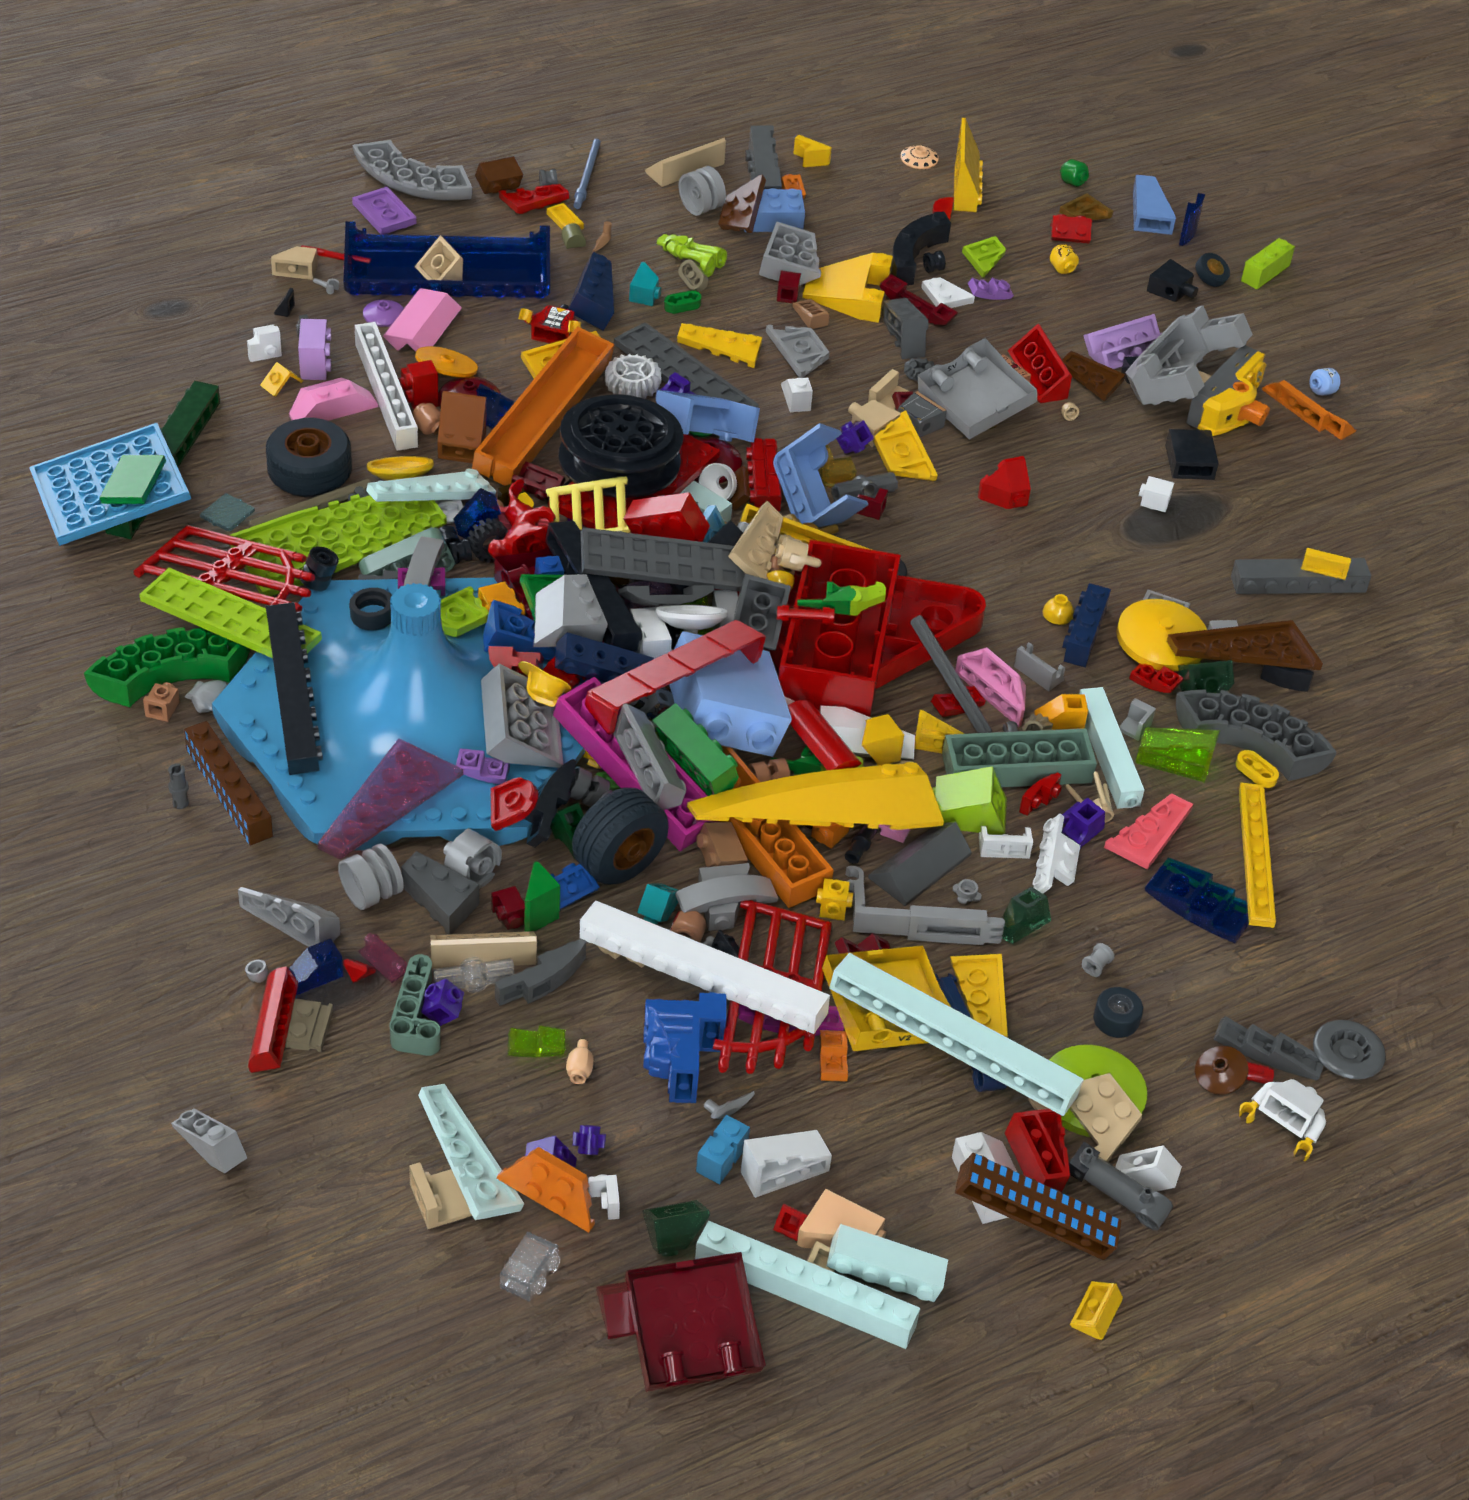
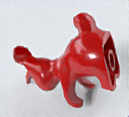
M523 479L516 480L510 486L508 493L510 498L509 506H498L491 515L490 519L493 520V518L496 519L501 513L504 514L511 526L503 540L494 539L489 543L488 552L494 559L498 556L535 552L548 548L545 542L548 526L538 525L540 519L544 518L550 523L554 522L556 516L551 508L542 506L533 509L518 499L525 483Z

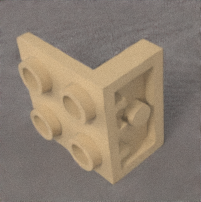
M420 1162L409 1165L410 1186L427 1229L472 1216L452 1169L430 1175L429 1172L424 1173Z

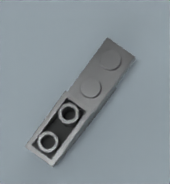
M586 940L571 941L564 946L546 951L537 956V966L526 968L522 972L503 977L495 982V1000L499 1006L524 997L529 1004L561 986L577 971L585 960Z

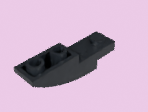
M571 759L563 764L537 788V803L531 813L524 818L532 823L526 844L535 848L543 841L546 842L552 833L550 825L557 813V808L562 804L565 805L570 799L571 792L569 789L576 777V771H574L576 760Z

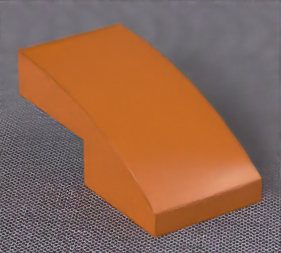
M820 1030L821 1081L847 1082L848 1044L846 1031Z

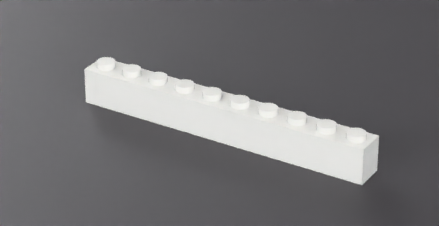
M595 901L580 919L581 939L676 977L679 980L686 981L706 991L726 994V999L735 1001L801 1030L814 1034L828 1014L830 995L601 902Z

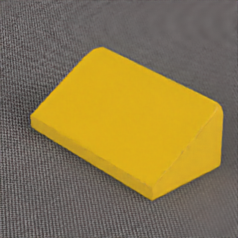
M1091 1281L1070 1323L1071 1327L1093 1338L1102 1340L1123 1299L1117 1284Z

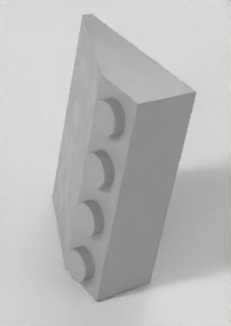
M498 664L481 679L486 754L505 763L560 768L563 765L559 721L553 716L555 706L549 707L534 701L526 689L528 677Z

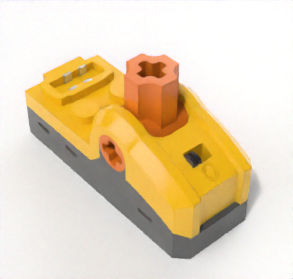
M1246 345L1240 347L1204 383L1205 386L1198 392V395L1192 398L1186 423L1198 430H1211L1212 436L1244 426L1249 421L1261 427L1270 411L1269 406L1255 400L1257 388L1263 379L1266 364L1263 362L1265 354Z

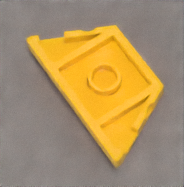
M907 411L901 412L899 418L886 425V428L878 432L873 439L887 471L893 472L895 476L936 481L938 474Z

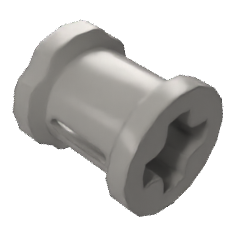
M1098 943L1094 946L1092 954L1084 957L1082 960V968L1091 976L1098 977L1101 975L1103 967L1114 960V953L1107 945Z

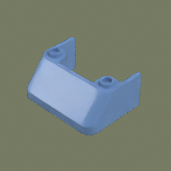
M657 390V404L670 411L677 418L683 429V434H689V431L719 435V440L732 442V438H738L754 442L760 408L723 398Z
M821 423L779 451L773 461L791 514H795L802 524L813 523L817 527L842 523L868 506L867 501L847 494L834 503H830L818 469L827 462L828 451L826 445L842 433L840 430Z

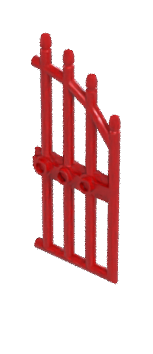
M186 525L133 571L134 575L138 578L145 573L160 576L167 569L155 566V564L160 560L205 571L207 573H203L199 577L186 575L240 598L265 605L291 603V601L286 600L290 594L304 598L310 597L311 591L294 585L295 578L304 581H314L315 575L311 572L294 568L292 561L306 562L307 557L302 553ZM189 535L236 547L225 551L184 539ZM176 547L222 560L211 564L169 552ZM260 552L280 557L283 565L252 558V556ZM245 566H250L285 575V583L238 570L243 569ZM232 578L280 591L277 597H272L223 583L230 581ZM295 603L296 612L302 611V606Z
M752 900L740 901L739 908L746 909L747 911L738 958L749 962L748 957L756 913L771 916L764 962L763 966H757L822 992L824 980L822 967L828 953L832 922ZM781 919L796 923L788 973L773 968ZM806 926L821 929L813 980L801 977L798 974ZM730 1000L723 1040L715 1039L712 1049L720 1051L719 1072L725 1073L727 1071L731 1052L747 1053L745 1069L748 1074H752L756 1069L758 1053L775 1050L774 1067L781 1069L785 1060L786 1047L804 1036V1050L811 1051L814 1046L815 1033L812 1034L799 1028L789 1032L790 1024L780 1020L777 1038L760 1042L765 1014L755 1010L750 1042H733L740 1004Z

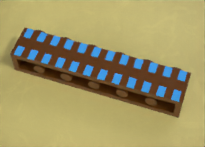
M207 720L185 728L186 750L248 844L251 846L273 837L271 815Z
M972 1153L960 1165L955 1189L956 1194L1101 1260H1105L1117 1249L1122 1220L1111 1216L1109 1213L1100 1211L1083 1201L1061 1193L1059 1190L1043 1185L1035 1179L1021 1175L982 1155Z

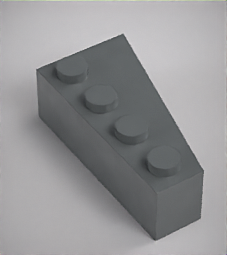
M773 125L750 126L749 150H745V161H748L747 169L748 173H750V181L763 174L766 179L764 189H782L778 155L775 153L776 141L773 138Z

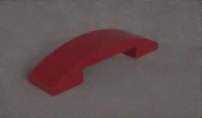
M892 274L880 283L879 287L890 300L907 298L928 319V323L947 325L958 314L957 311L943 303L936 307L906 290L908 283Z

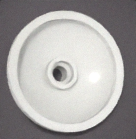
M664 605L656 608V614L670 626L684 629L685 632L698 634V630L711 628L727 617V610L703 605Z

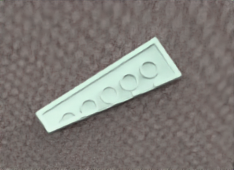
M470 468L466 469L465 472L368 483L366 489L376 502L486 499L487 497L494 499L496 490L477 470Z
M446 1085L422 1087L418 1096L473 1218L480 1220L521 1211L524 1202L515 1189L496 1179L502 1169Z

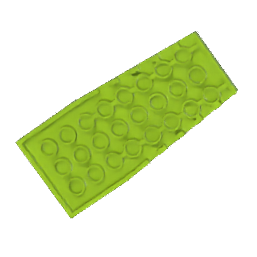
M359 494L350 496V501L339 504V501L336 500L329 502V507L318 510V507L315 506L290 513L230 534V536L302 553L306 557H308L313 547L328 548L339 558L334 572L337 573L360 562L366 556L426 529L442 527L447 524V519L435 500L376 502L370 495L360 498ZM260 552L252 556V558L283 565L280 557ZM292 561L295 569L302 570L306 562ZM250 566L244 567L245 571L249 574L285 583V575ZM295 578L294 585H304L300 579ZM255 585L261 594L273 596L280 593V591Z

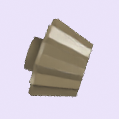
M1041 713L1038 715L1031 714L1030 718L1025 719L1022 730H1052L1053 723L1049 722L1048 717H1043Z

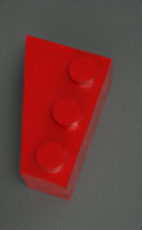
M1049 1108L1014 1113L1004 1134L1024 1176L1035 1179L1037 1182L1059 1190L1062 1193L1070 1177L1068 1153L1064 1145L1065 1128L1062 1127V1115Z

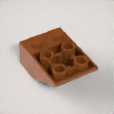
M443 391L438 432V458L473 464L474 452L486 438V397Z

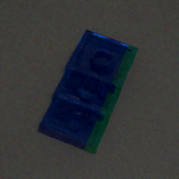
M1168 857L1145 886V891L1165 907L1187 921L1230 942L1236 943L1249 925L1247 901L1235 897V889L1214 882L1213 874Z

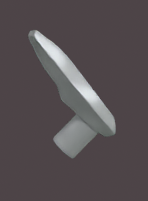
M753 1091L720 1106L709 1099L705 1102L704 1108L711 1113V1118L722 1119L726 1115L730 1116L741 1109L755 1093Z

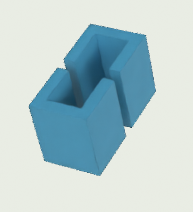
M726 1115L714 1130L713 1136H710L699 1150L696 1172L720 1185L732 1169L733 1163H736L742 1155L744 1140L749 1139L750 1127Z

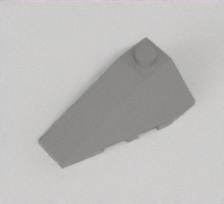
M244 887L238 889L239 905L241 908L320 954L340 936V919L331 911H327L317 905Z

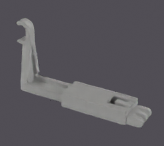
M857 866L846 867L845 875L857 878V880H848L850 882L849 890L853 891V932L905 935L907 940L973 945H984V943L999 944L1002 942L1005 920L1003 918L987 917V910L910 905V910L865 907L864 872Z

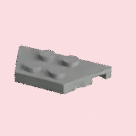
M766 325V333L799 378H804L829 359L830 352L812 328L785 326V330L773 329V325Z

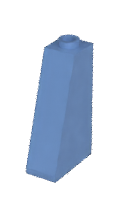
M1136 175L1133 187L1134 231L1172 235L1176 216L1156 177Z

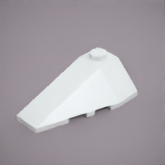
M820 706V713L856 756L871 757L862 747L866 727L865 720L871 717L846 707ZM901 730L904 733L901 759L914 760L915 735Z

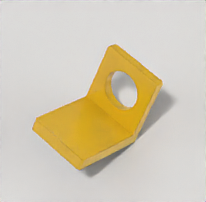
M276 362L260 386L276 397L290 376L301 383L303 380L291 370Z

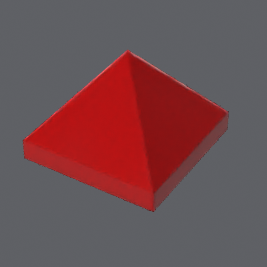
M344 959L343 965L353 983L376 972L374 967L357 960Z
M783 1204L773 1230L797 1241L799 1229L808 1215Z

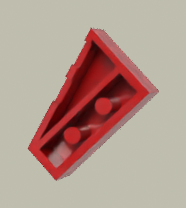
M690 492L633 500L623 518L633 534L703 542L710 527Z

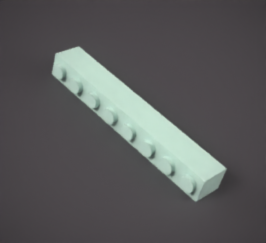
M711 1221L707 1222L697 1241L695 1259L741 1252L748 1284L899 1347L907 1348L917 1326L920 1312L919 1307Z

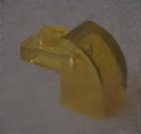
M826 445L828 459L818 469L823 485L831 488L834 484L853 480L856 477L857 470L851 457L834 459L829 445Z

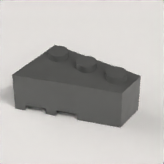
M907 298L883 300V321L890 335H895L897 339L894 344L896 347L901 348V359L925 357L926 330L929 327L928 319Z

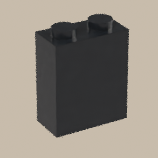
M1169 429L1165 446L1172 478L1215 480L1219 463L1211 430Z

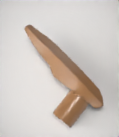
M604 222L603 232L598 237L596 246L592 250L593 252L600 250L608 244L611 239V222Z

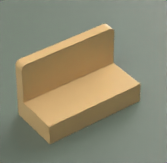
M892 369L869 391L868 402L875 400L896 410L892 398L893 393L908 391L897 386L899 372Z

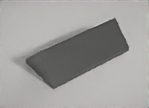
M956 822L944 823L943 826L929 828L870 873L868 879L906 906L971 855V850Z

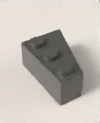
M418 851L401 866L403 889L420 906H424L430 912V917L434 921H438L445 928L447 934H453L480 904L478 883Z

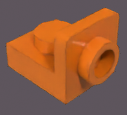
M787 174L781 178L782 189L802 190L803 199L805 198L806 192L800 174Z

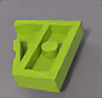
M996 236L963 246L962 249L964 256L982 278L990 272L1006 252V248Z

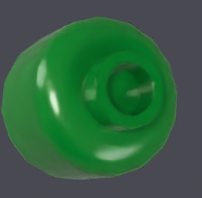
M1070 159L1061 166L1060 174L1065 183L1079 187L1088 180L1089 169L1085 163Z

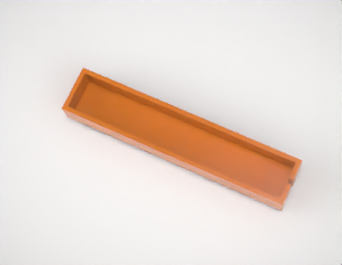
M577 326L475 450L472 469L477 470L479 474L490 478V476H493L494 481L504 486L513 483L511 479L513 475H519L525 461L529 463L533 461L561 426L562 419L567 411L580 402L604 372L609 361L612 359L614 344Z

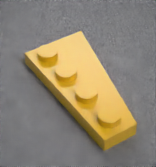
M681 323L677 342L698 350L705 348L710 350L713 355L720 356L723 354L729 356L731 361L739 363L741 360L748 363V367L755 368L762 344V337Z
M597 331L590 332V333H593V334L599 336V334L597 333ZM567 339L521 352V359L533 378L539 374Z
M1002 954L950 956L952 968L973 1020L1008 1038Z

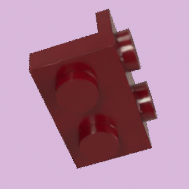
M526 461L519 475H513L511 478L513 483L518 479H523L525 482L523 486L525 492L534 494L536 498L542 501L550 499V497H547L546 489L563 486L566 481L564 476Z

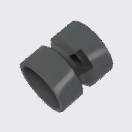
M580 766L575 768L576 777L569 789L571 792L570 798L576 801L582 799L584 805L592 807L605 792L609 791L610 782L598 775L592 777L590 771Z

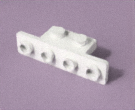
M1058 814L1053 819H1048L1043 826V839L1039 846L1040 855L1036 863V876L1033 880L1032 895L1036 898L1052 887L1053 877L1067 886L1075 880L1080 845L1061 833L1064 821L1062 814Z

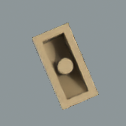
M296 246L271 257L272 275L313 280L318 266L317 249Z

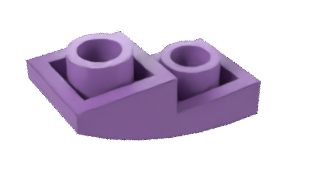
M992 277L988 283L982 279L971 278L968 282L973 296L979 298L1006 300L1012 299L1014 296L1010 289V284L1002 279L998 280Z
M460 748L455 770L468 777L500 785L507 781L510 763H505L496 758L485 757V751Z

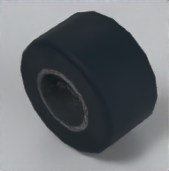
M1110 987L1102 991L1098 996L1093 1015L1094 1022L1099 1030L1108 1036L1116 1038L1128 1037L1139 1028L1144 1007L1141 999L1133 991L1122 987Z

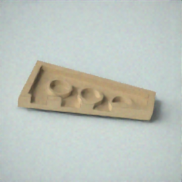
M768 501L760 507L728 555L746 574L767 580V572L771 569L772 565L770 562L771 556L775 553L776 549L774 545L775 540L779 537L783 516Z

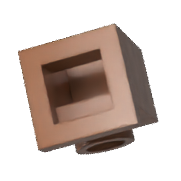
M168 682L163 683V685L155 683L149 695L143 699L145 716L168 722L180 703L178 689Z

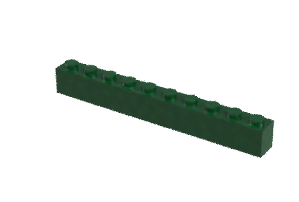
M194 380L190 388L186 389L182 400L178 401L174 412L168 416L164 427L160 428L177 467L180 466L219 406V386ZM147 515L105 529L106 534L132 539Z

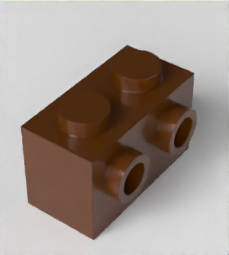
M513 156L479 163L475 177L483 193L488 194L497 193L501 190L516 189L520 186L523 173Z

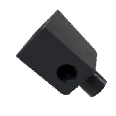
M1169 259L1150 274L1147 292L1177 302L1184 295L1194 299L1198 293V288L1192 285L1193 273L1174 260Z

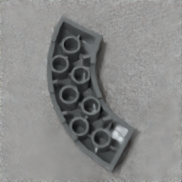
M1206 690L1177 692L1176 712L1178 720L1192 745L1220 743L1254 751L1273 764L1288 781L1309 777L1321 772L1336 756L1337 752L1320 732L1315 733L1307 726L1308 722L1291 716L1289 710L1277 704L1270 706L1259 702L1260 698L1243 693L1240 697L1221 690L1220 693H1206Z

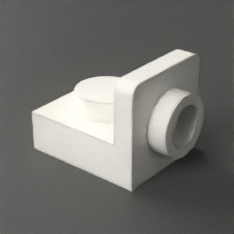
M601 1174L589 1177L588 1193L591 1197H601L602 1209H607L608 1220L619 1219L620 1202L617 1176Z

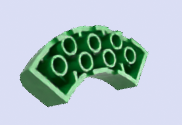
M185 627L166 630V634L154 637L152 634H148L134 639V644H128L124 647L121 645L115 648V653L107 658L102 656L84 672V676L88 686L99 697L116 704L131 707L138 699L149 693L155 683L163 685L165 682L174 683L191 679H213L230 683L245 664L250 648L201 627L185 631Z

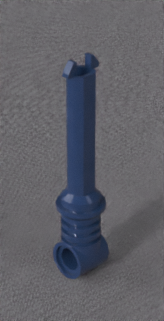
M948 973L947 977L939 979L938 975L935 974L938 984L951 1008L972 1018L956 985L957 978ZM971 1066L973 1070V1083L978 1092L998 1091L1007 1088V1085Z

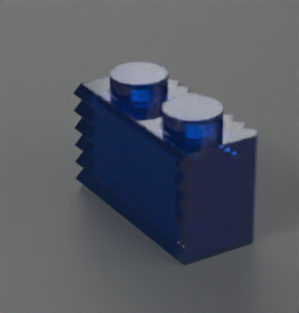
M480 488L453 518L457 534L465 539L470 537L469 531H474L473 526L475 524L479 526V521L483 520L486 523L487 518L493 520V518H498V515H501L495 494Z

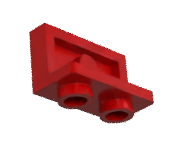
M1064 214L1053 215L1050 223L1051 240L1089 244L1091 241L1092 219L1085 216L1067 217Z

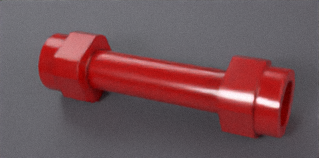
M790 605L777 606V620L789 622V618L822 620L823 624L834 623L835 609L830 607H823V610L790 609Z

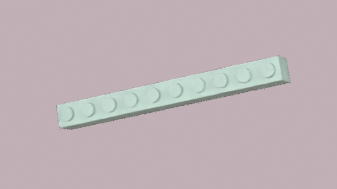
M848 953L835 968L829 987L834 992L1062 1116L1066 1114L1076 1100L1084 1079L851 953Z

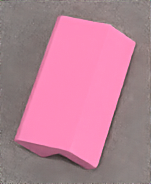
M420 288L383 337L397 351L406 344L415 352L421 347L434 346L462 307L447 293Z

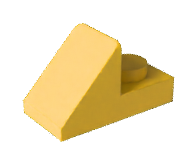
M802 135L795 137L793 154L803 158V167L830 164L832 147Z

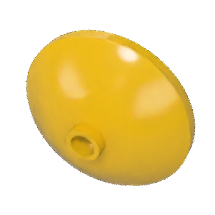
M418 456L388 457L368 462L367 470L385 481L422 477L433 468L434 462L430 458Z

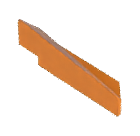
M1285 380L1272 382L1262 387L1265 393L1319 432L1326 429L1340 440L1356 432L1347 421L1328 412Z

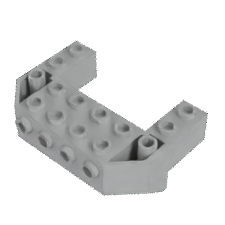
M1202 305L1195 308L1193 313L1178 317L1134 361L1125 373L1136 398L1143 405H1157L1163 401L1175 402L1181 398L1192 399L1205 386L1196 364L1200 363L1203 357L1213 350L1224 351L1229 347L1240 348L1245 346L1253 334L1244 313L1209 320L1206 310Z

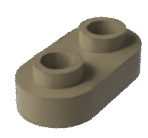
M690 259L680 265L679 276L685 284L693 291L702 292L708 285V277L700 266Z

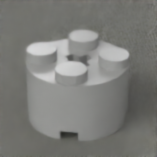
M470 828L456 837L454 841H449L443 850V853L446 855L444 866L479 884V889L493 879L495 873L492 871L495 865L500 866L502 859L500 846Z

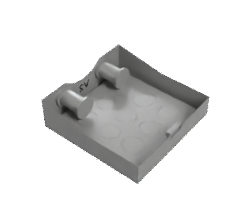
M986 338L967 347L954 361L945 365L936 364L918 374V392L946 409V419L969 440L1037 402V389L1013 369Z

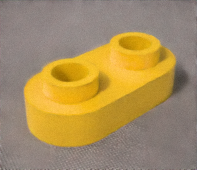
M1244 750L1238 754L1236 767L1239 771L1256 784L1264 785V788H1271L1276 785L1279 772L1273 765L1251 750Z

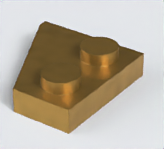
M1087 193L1060 206L1059 210L1060 214L1067 215V217L1085 216L1092 220L1109 219L1113 216V210Z

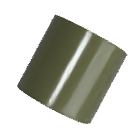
M571 223L562 229L561 237L566 249L586 246V239L579 225Z

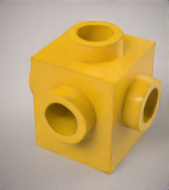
M824 878L823 888H818L816 903L821 904L819 917L845 920L846 907L851 908L853 893L848 892L850 882Z

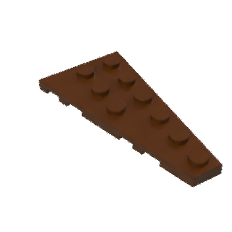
M1293 620L1168 634L1166 641L1175 656L1311 670H1321L1323 665Z

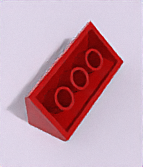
M1037 324L1007 351L1017 365L1031 374L1030 384L1037 389L1038 402L1046 403L1068 399L1072 375L1041 325Z

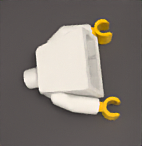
M1294 1079L1285 1082L1266 1083L1251 1098V1103L1244 1102L1240 1105L1239 1117L1243 1113L1248 1112L1249 1115L1246 1118V1123H1252L1255 1120L1256 1109L1259 1107L1260 1111L1300 1138L1304 1136L1305 1140L1297 1143L1293 1154L1295 1156L1297 1151L1302 1149L1307 1153L1303 1161H1307L1313 1150L1311 1144L1316 1143L1326 1125L1324 1110L1320 1108L1324 1100L1317 1095L1314 1088L1305 1087Z

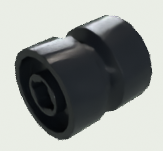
M313 547L302 570L314 574L315 579L314 581L301 580V582L309 589L315 591L326 590L338 565V556L328 548Z

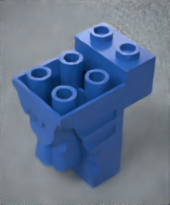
M714 992L699 993V1001L646 999L643 1042L645 1043L643 1067L648 1069V1073L652 1077L668 1079L669 1102L696 1103L699 1051L720 1052L719 1050L712 1049L715 1039L723 1040L726 1028V994Z

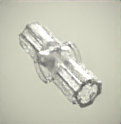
M472 957L464 960L459 966L433 969L434 984L446 978L459 989L465 988L466 991L471 993L480 992L487 985L495 984V982L503 977L515 974L511 958L483 962L480 958Z

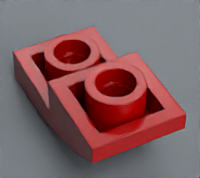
M1139 664L1129 676V679L1133 682L1163 693H1171L1184 679L1165 666L1159 671L1149 664Z
M1058 772L1051 774L1032 785L1022 796L1019 812L1028 816L1033 808L1037 809L1041 803L1048 805L1052 798L1056 799L1062 789V785H1060L1062 774Z

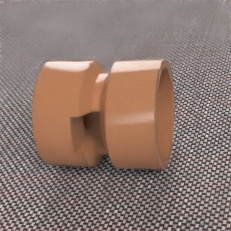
M785 758L769 760L768 764L764 761L749 764V769L760 782L790 776Z

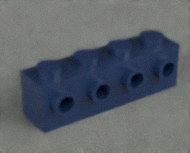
M1089 583L1086 592H1081L1078 603L1081 606H1076L1073 619L1076 620H1071L1068 629L1070 636L1066 635L1062 648L1066 649L1063 662L1086 668L1107 609L1111 589Z
M568 632L556 642L555 668L563 670L568 674L584 676L589 680L596 677L599 681L605 683L654 659V657Z

